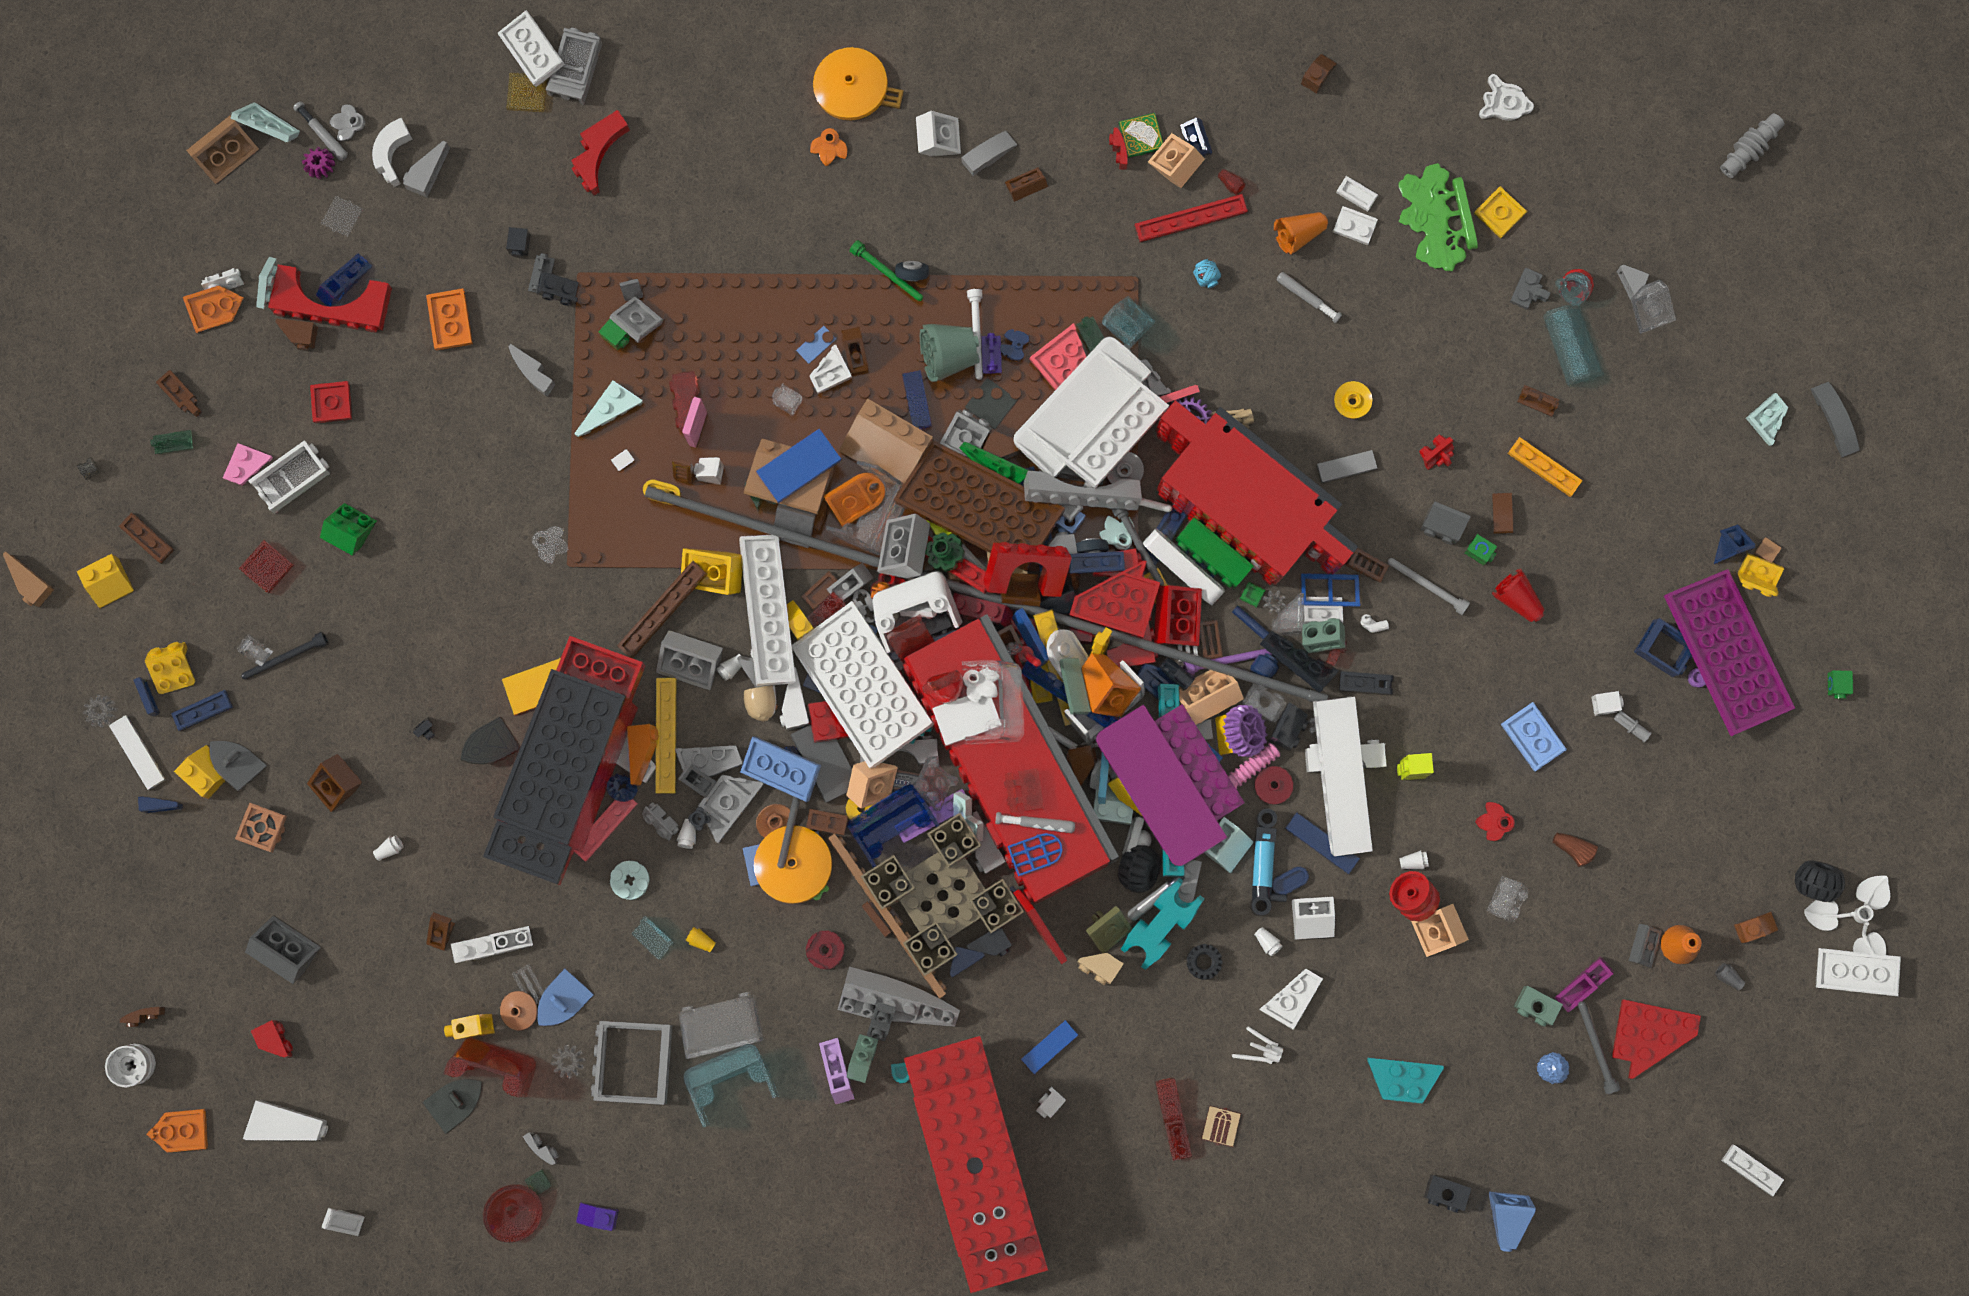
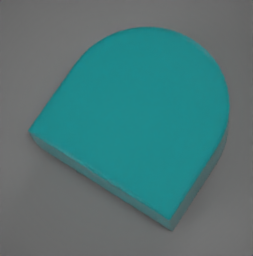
M905 1063L891 1064L892 1076L896 1082L905 1083L910 1079Z

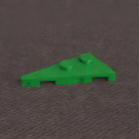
M963 442L959 447L972 461L1018 484L1027 475L1028 470L972 444Z

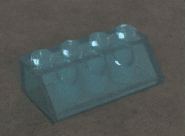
M1565 305L1547 311L1543 318L1567 385L1572 386L1604 376L1580 306Z

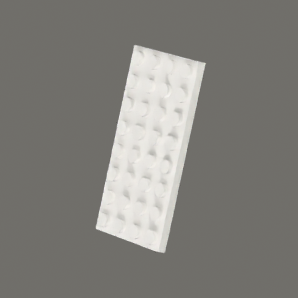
M853 601L791 645L800 662L870 769L882 763L934 725L930 716Z

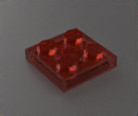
M263 540L239 567V570L269 594L294 565L268 542Z

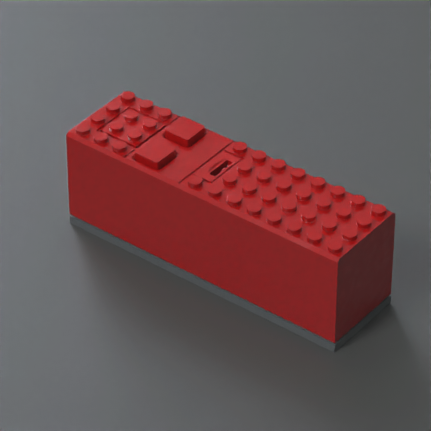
M988 614L980 618L981 620L977 619L905 657L903 668L909 682L913 683L918 699L922 700L924 709L934 723L933 727L937 733L940 732L932 708L943 705V703L935 701L930 695V692L937 685L963 679L964 674L969 670L979 672L983 669H990L1000 676L994 682L998 695L992 698L1002 726L948 746L945 745L941 733L940 737L946 750L950 749V759L954 766H959V775L963 783L969 784L967 785L969 788L968 792L972 800H977L980 803V807L989 822L986 824V829L997 850L1003 848L1006 853L1005 861L1009 869L1014 868L1015 870L1014 878L1018 886L1023 885L1025 889L1023 894L1035 906L1106 868L1108 865L1115 863L1119 856ZM972 676L970 680L976 681V678ZM964 683L962 693L958 697V699L967 696V687L964 685ZM1000 812L1002 813L1001 815L1014 817L1027 816L1073 821L1075 823V830L1073 833L1022 827L1017 824L1003 822L995 824L996 813ZM1045 833L1053 834L1060 840L1062 854L1057 862L1051 866H1046L1021 876L1017 875L1007 846ZM1041 836L1043 842L1055 839L1051 836ZM1039 838L1026 842L1027 848L1041 844ZM1057 841L1045 845L1047 852H1052L1060 849V845ZM1023 843L1010 848L1012 854L1025 850ZM1042 848L1029 851L1031 858L1044 854ZM1060 852L1050 855V861L1056 860ZM1023 853L1015 856L1014 860L1018 864L1027 861L1028 857L1027 854ZM1046 858L1033 861L1035 868L1048 864ZM1030 864L1017 867L1019 874L1032 869Z

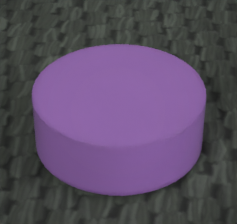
M1698 668L1690 671L1688 681L1691 686L1700 688L1706 685Z

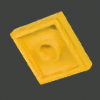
M1499 187L1474 214L1498 237L1502 238L1527 213V210L1502 187Z

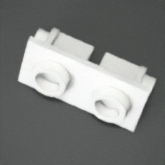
M235 268L222 272V277L219 274L205 277V280H202L201 283L204 290L218 285L228 290L244 285L240 277V270Z

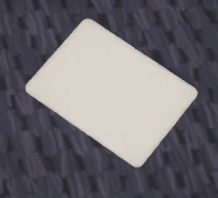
M626 449L611 459V461L620 471L633 462L634 459Z

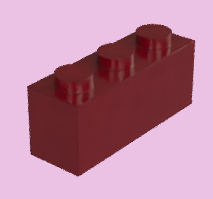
M954 593L953 599L961 618L975 621L977 619L981 620V617L988 614L994 626L1005 628L1010 625L1014 611L1008 606Z

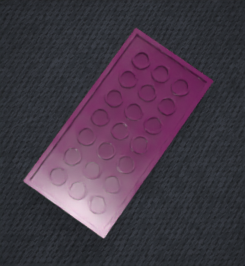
M1728 569L1664 595L1730 736L1795 709Z

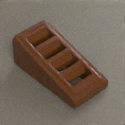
M674 457L672 460L674 479L692 484L695 475L692 463Z
M1359 548L1355 550L1344 564L1379 583L1389 567L1386 563ZM1357 555H1358L1359 558H1358L1357 562L1354 563V561H1355V559H1356V557H1357ZM1363 559H1366L1364 566L1361 567ZM1370 563H1374L1370 571H1368ZM1377 566H1380L1377 575H1375L1374 572Z

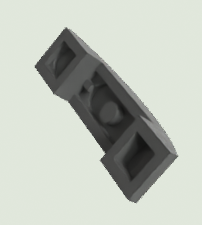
M1826 382L1811 388L1818 406H1821L1835 436L1834 442L1841 458L1859 451V444L1849 415L1832 385Z

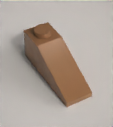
M4 552V559L17 590L24 596L22 600L30 606L34 604L40 607L55 589L13 555Z

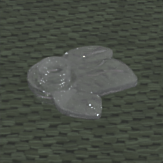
M552 526L546 531H538L533 535L532 543L538 549V556L541 560L548 564H553L555 555L564 554L569 550L567 543L561 539L564 529ZM541 537L545 538V542L543 544L539 543V539Z

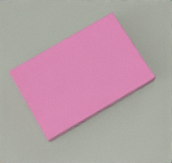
M694 397L682 431L689 446L695 448L707 415L702 400Z

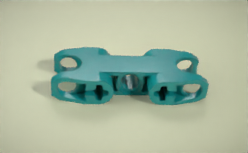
M1180 878L1166 888L1153 904L1160 912L1148 925L1140 919L1128 934L1124 945L1120 949L1125 953L1132 946L1142 947L1146 952V959L1141 967L1145 970L1159 960L1170 947L1171 943L1164 937L1173 926L1177 924L1184 930L1197 914L1204 900L1200 895L1193 902L1186 903L1182 901L1178 891L1184 881Z

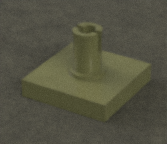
M1117 906L1105 915L1101 911H1097L1096 913L1099 918L1093 914L1092 920L1095 923L1086 930L1102 954L1107 952L1132 930V927Z

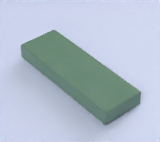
M1062 658L1059 663L1070 714L1088 715L1091 710L1080 661L1078 658Z

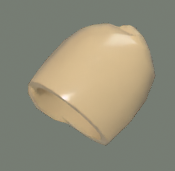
M775 685L744 691L745 708L752 718L758 721H768L774 715L778 707L776 705Z

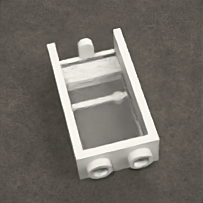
M304 440L248 480L257 489L259 496L267 503L268 509L274 514L327 475H330V472L327 470L329 465L323 458L319 459L316 455L319 451L312 443L309 445Z

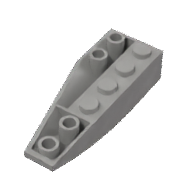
M853 967L848 969L838 1006L840 1011L872 1019L876 1004L879 1002L896 1007L892 1021L953 1027L956 1025L960 1012L957 1008L919 988L887 976Z

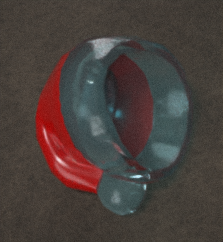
M1574 269L1567 272L1563 278L1557 279L1555 285L1559 288L1560 296L1567 303L1577 306L1589 298L1594 288V281L1589 272L1583 269Z

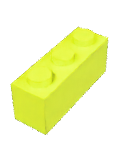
M1432 753L1407 755L1403 758L1400 764H1397L1398 776H1401V780L1425 779L1434 773Z

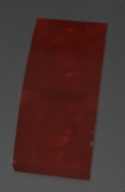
M833 591L807 617V620L816 628L845 607L846 604Z

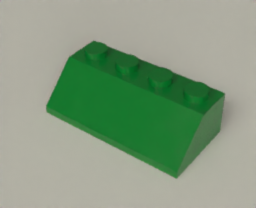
M1195 517L1175 540L1181 550L1184 552L1189 551L1197 563L1201 564L1202 562L1206 565L1207 571L1214 576L1217 574L1222 578L1221 582L1229 588L1231 586L1233 588L1237 587L1254 567V565Z

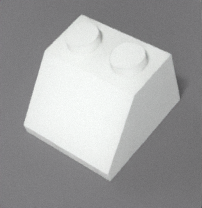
M934 111L916 117L918 152L920 154L928 156L961 154L958 118Z

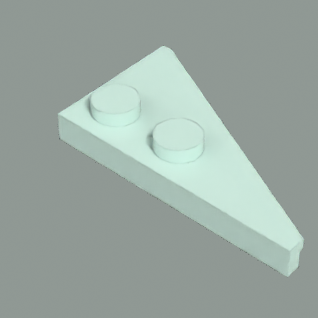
M612 381L574 434L577 437L586 435L592 429L614 420L618 415L627 413L629 409L642 405L643 400L615 381Z

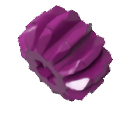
M317 146L316 151L310 148V154H304L306 159L302 160V164L305 166V172L309 173L310 177L316 176L317 179H321L323 174L328 178L326 172H333L331 167L335 166V162L332 160L334 156L326 148L321 150Z

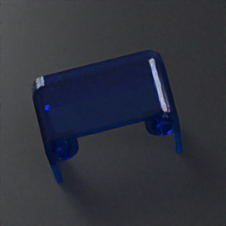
M908 784L852 818L848 822L847 827L874 868L877 865L873 859L878 858L882 854V844L914 824L922 828L930 825L931 821L936 828L940 825L914 785Z

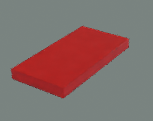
M1018 889L1013 894L1061 964L1065 963L1067 958L1036 909L1023 892Z

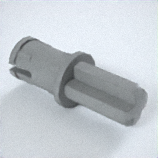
M1623 711L1618 712L1614 717V720L1626 728L1628 733L1631 732L1641 739L1642 742H1645L1650 737L1651 732L1638 724V720L1634 721Z

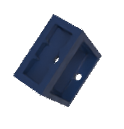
M1660 618L1651 622L1634 651L1635 654L1671 677L1682 675L1687 668L1686 662L1692 658L1682 633ZM1660 631L1684 646L1673 667L1648 652Z

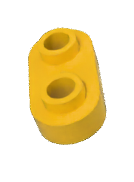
M649 480L643 486L644 494L647 487L651 486L681 497L680 490L668 483Z

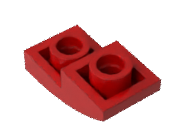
M1114 128L1113 134L1109 135V145H1113V151H1118L1116 152V163H1119V169L1127 170L1125 142L1119 129Z

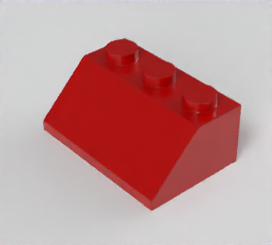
M1171 585L1159 586L1156 598L1154 643L1199 646L1201 588Z

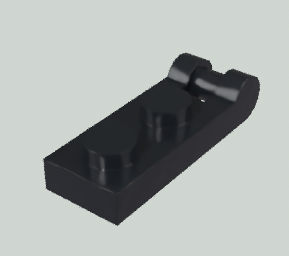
M1341 671L1339 691L1391 696L1393 695L1391 687L1392 682H1394V676ZM1379 681L1384 682V688L1379 687Z

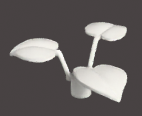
M1874 876L1858 885L1856 897L1865 903L1854 912L1837 914L1839 909L1834 901L1822 902L1817 900L1804 910L1807 920L1814 927L1824 931L1835 929L1838 925L1837 918L1853 916L1855 921L1864 924L1863 938H1859L1854 942L1853 952L1886 955V946L1883 938L1875 932L1866 936V931L1869 925L1868 921L1873 918L1872 909H1882L1890 900L1887 876Z

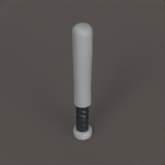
M297 102L293 109L306 119L308 125L338 160H345L348 153L316 118L312 117L305 109L303 102Z
M1184 867L1183 877H1174L1138 903L1128 912V917L1132 921L1139 919L1154 906L1153 904L1166 888L1175 883L1179 878L1181 880L1190 878L1192 874L1189 869Z

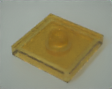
M509 73L506 109L511 111L544 112L547 79L535 87L526 74Z

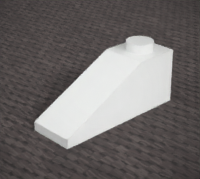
M795 667L796 682L787 686L782 707L783 715H780L782 727L786 726L787 730L810 725Z

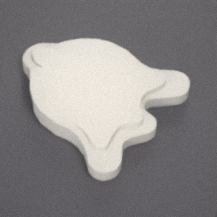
M1495 74L1489 76L1488 84L1493 92L1484 93L1483 100L1485 106L1479 112L1480 118L1497 117L1502 120L1512 121L1532 112L1534 104L1527 96L1525 97L1519 86L1504 83Z

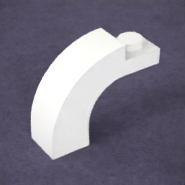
M402 118L391 122L382 129L374 142L372 152L375 169L379 174H383L386 182H391L393 187L400 185L392 166L393 153L400 145L413 140Z

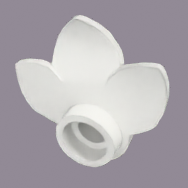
M983 669L979 672L976 670L967 671L963 676V683L967 687V697L976 704L980 701L981 696L988 698L997 697L998 692L994 682L1000 676L990 669ZM970 677H975L976 681H971Z

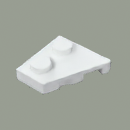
M836 344L832 346L831 351L821 360L819 366L809 376L818 394L852 378Z

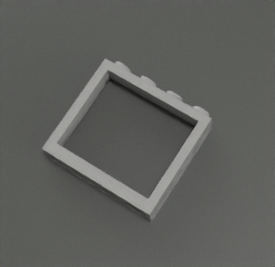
M600 1021L596 1031L598 1045L594 1047V1056L597 1057V1062L593 1065L592 1075L595 1076V1084L591 1086V1096H594V1101L667 1104L672 1025ZM608 1027L662 1031L657 1098L603 1095Z

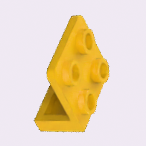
M1747 553L1738 571L1740 582L1743 583V587L1750 590L1758 589L1761 591V594L1768 597L1772 595L1778 596L1779 592L1776 585L1784 567Z
M174 642L165 648L160 649L158 647L148 652L145 663L159 694L194 685L195 678L185 656L187 652L185 642Z

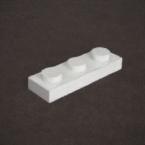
M1733 1144L1721 1160L1770 1196H1774L1784 1179Z

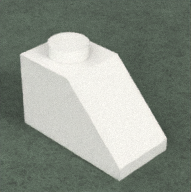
M717 457L700 458L699 464H695L694 474L698 481L720 485L724 465L721 459Z

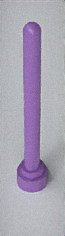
M1266 649L1211 660L1222 664H1230L1255 659L1259 654H1272ZM1184 662V668L1191 675H1194L1200 669H1205Z

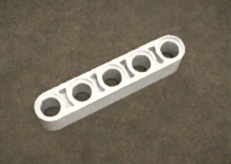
M1154 529L1143 542V545L1189 587L1201 588L1202 598L1210 605H1213L1225 592V589L1158 529Z

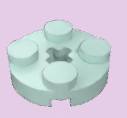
M624 861L618 864L611 872L610 884L616 895L623 899L634 900L644 895L648 888L650 877L646 868L638 862ZM628 874L630 877H635L632 886L629 883L625 884Z

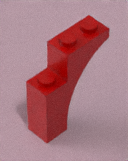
M618 110L580 133L583 139L580 142L586 151L571 160L574 166L571 168L577 178L581 176L584 181L581 183L587 193L591 191L593 196L600 192L598 172L606 151L618 138L630 131L628 124Z

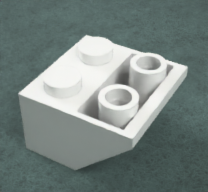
M1333 897L1292 900L1295 939L1334 937L1335 910Z

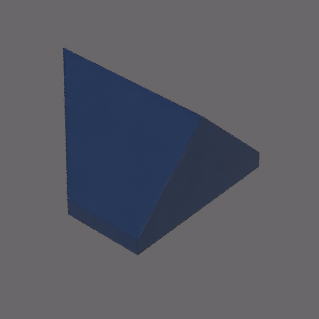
M1739 525L1720 530L1721 537L1714 564L1748 553L1755 548V543Z

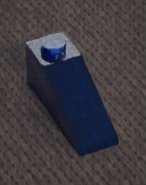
M359 253L356 254L320 285L316 296L324 304L332 307L365 275L372 265Z

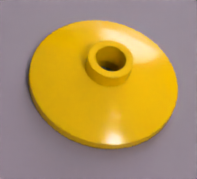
M1346 382L1335 393V407L1344 417L1350 419L1360 418L1367 414L1372 406L1371 392L1360 382ZM1349 399H1355L1356 404H1350Z

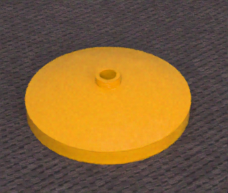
M854 47L839 49L826 56L817 67L813 80L814 93L819 105L829 115L842 120H858L872 114L884 100L888 87L886 71L880 60L872 53Z
M786 826L781 827L768 834L760 843L754 858L755 876L761 888L773 899L788 904L803 903L817 896L827 885L832 871L831 853L825 841L816 832L806 827L794 826L785 867L783 869L778 868L777 863ZM790 860L796 862L794 866H789Z

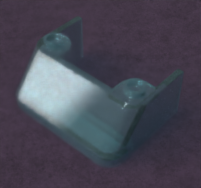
M746 1044L691 1067L685 1072L684 1081L703 1128L710 1126L703 1107L709 1105L714 1100L712 1086L748 1071L750 1078L754 1082L766 1081L772 1097H779L769 1069L755 1045Z

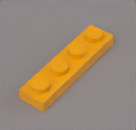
M1520 437L1507 453L1569 497L1573 495L1582 482L1580 478Z

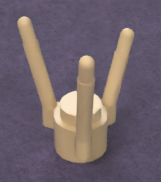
M1251 409L1227 411L1230 415H1234L1233 417L1248 429L1249 424L1254 423Z

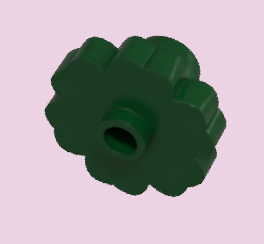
M943 532L935 535L933 542L927 543L925 554L929 557L928 563L937 571L941 569L945 572L955 570L957 563L964 560L965 550L961 547L962 541L954 534L947 536Z

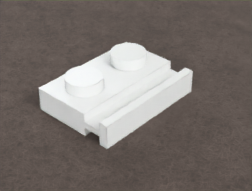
M1343 206L1333 233L1368 245L1378 219Z
M1306 597V601H1328V597ZM1333 597V601L1342 602V597ZM1304 605L1303 607L1304 624H1308L1311 621H1327L1330 618L1340 619L1343 623V606Z

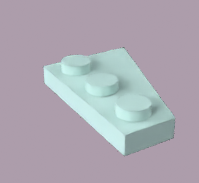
M255 102L232 112L231 119L285 142L297 138L300 132Z

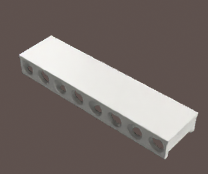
M1355 697L1313 701L1331 854L1341 856L1371 852L1372 843Z

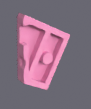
M237 444L223 478L242 486L263 465L270 462L273 457Z

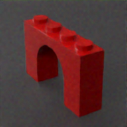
M1007 542L993 543L983 583L989 593L1006 594L1013 571L1024 563L1036 562L1043 565L1038 582L1042 596L1061 597L1072 558L1068 549L1063 546L1051 547L1042 544H1009Z

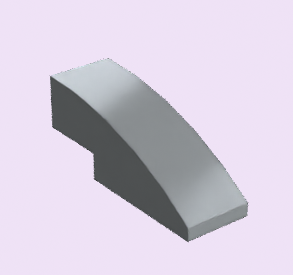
M1004 131L961 157L962 163L974 176L986 166L992 165L1016 147L1017 144L1007 131Z
M510 344L509 350L521 372L538 391L547 397L554 388L555 383L542 374L544 370L542 364Z

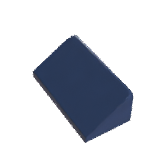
M1194 118L1180 125L1187 143L1195 147L1202 156L1212 154L1201 119Z

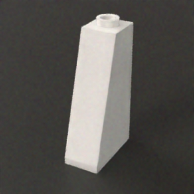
M256 1100L243 1139L321 1140L328 1131L327 1120L262 1100Z

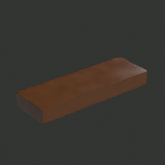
M132 512L119 525L125 533L160 564L174 551L172 547Z

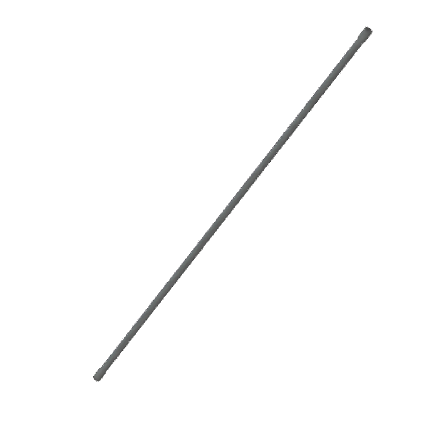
M648 486L645 492V497L677 505L871 566L878 567L880 558L673 495L664 490ZM922 571V574H921L920 576L925 575V574H928V573ZM946 579L950 590L1003 604L1014 610L1023 608L1027 614L1031 615L1049 611L1037 606L1001 603V595L989 592L983 594L972 586ZM1053 611L1056 623L1095 635L1099 631L1102 633L1105 627ZM1112 630L1110 639L1294 695L1310 702L1324 701L1328 698L1327 694L1300 688Z

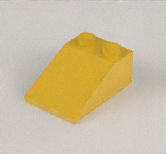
M683 548L681 573L692 561H695L708 574L695 589L726 595L741 593L743 567L740 554Z

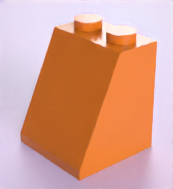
M1091 653L1081 668L1092 713L1121 717L1141 690V687L1106 655Z

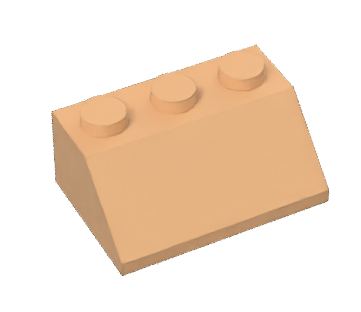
M1212 670L1197 676L1186 690L1183 691L1179 687V706L1183 704L1195 725L1219 714L1221 711L1244 699L1238 682L1234 677Z

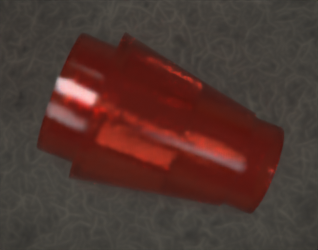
M1226 169L1221 170L1218 174V178L1231 194L1238 195L1246 185L1243 182V178Z

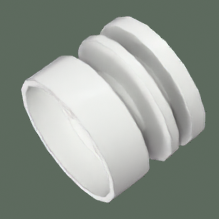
M134 1043L118 1047L106 1059V1075L112 1083L120 1087H130L144 1083L155 1070V1057L151 1050L142 1044ZM131 1061H134L135 1068H132Z

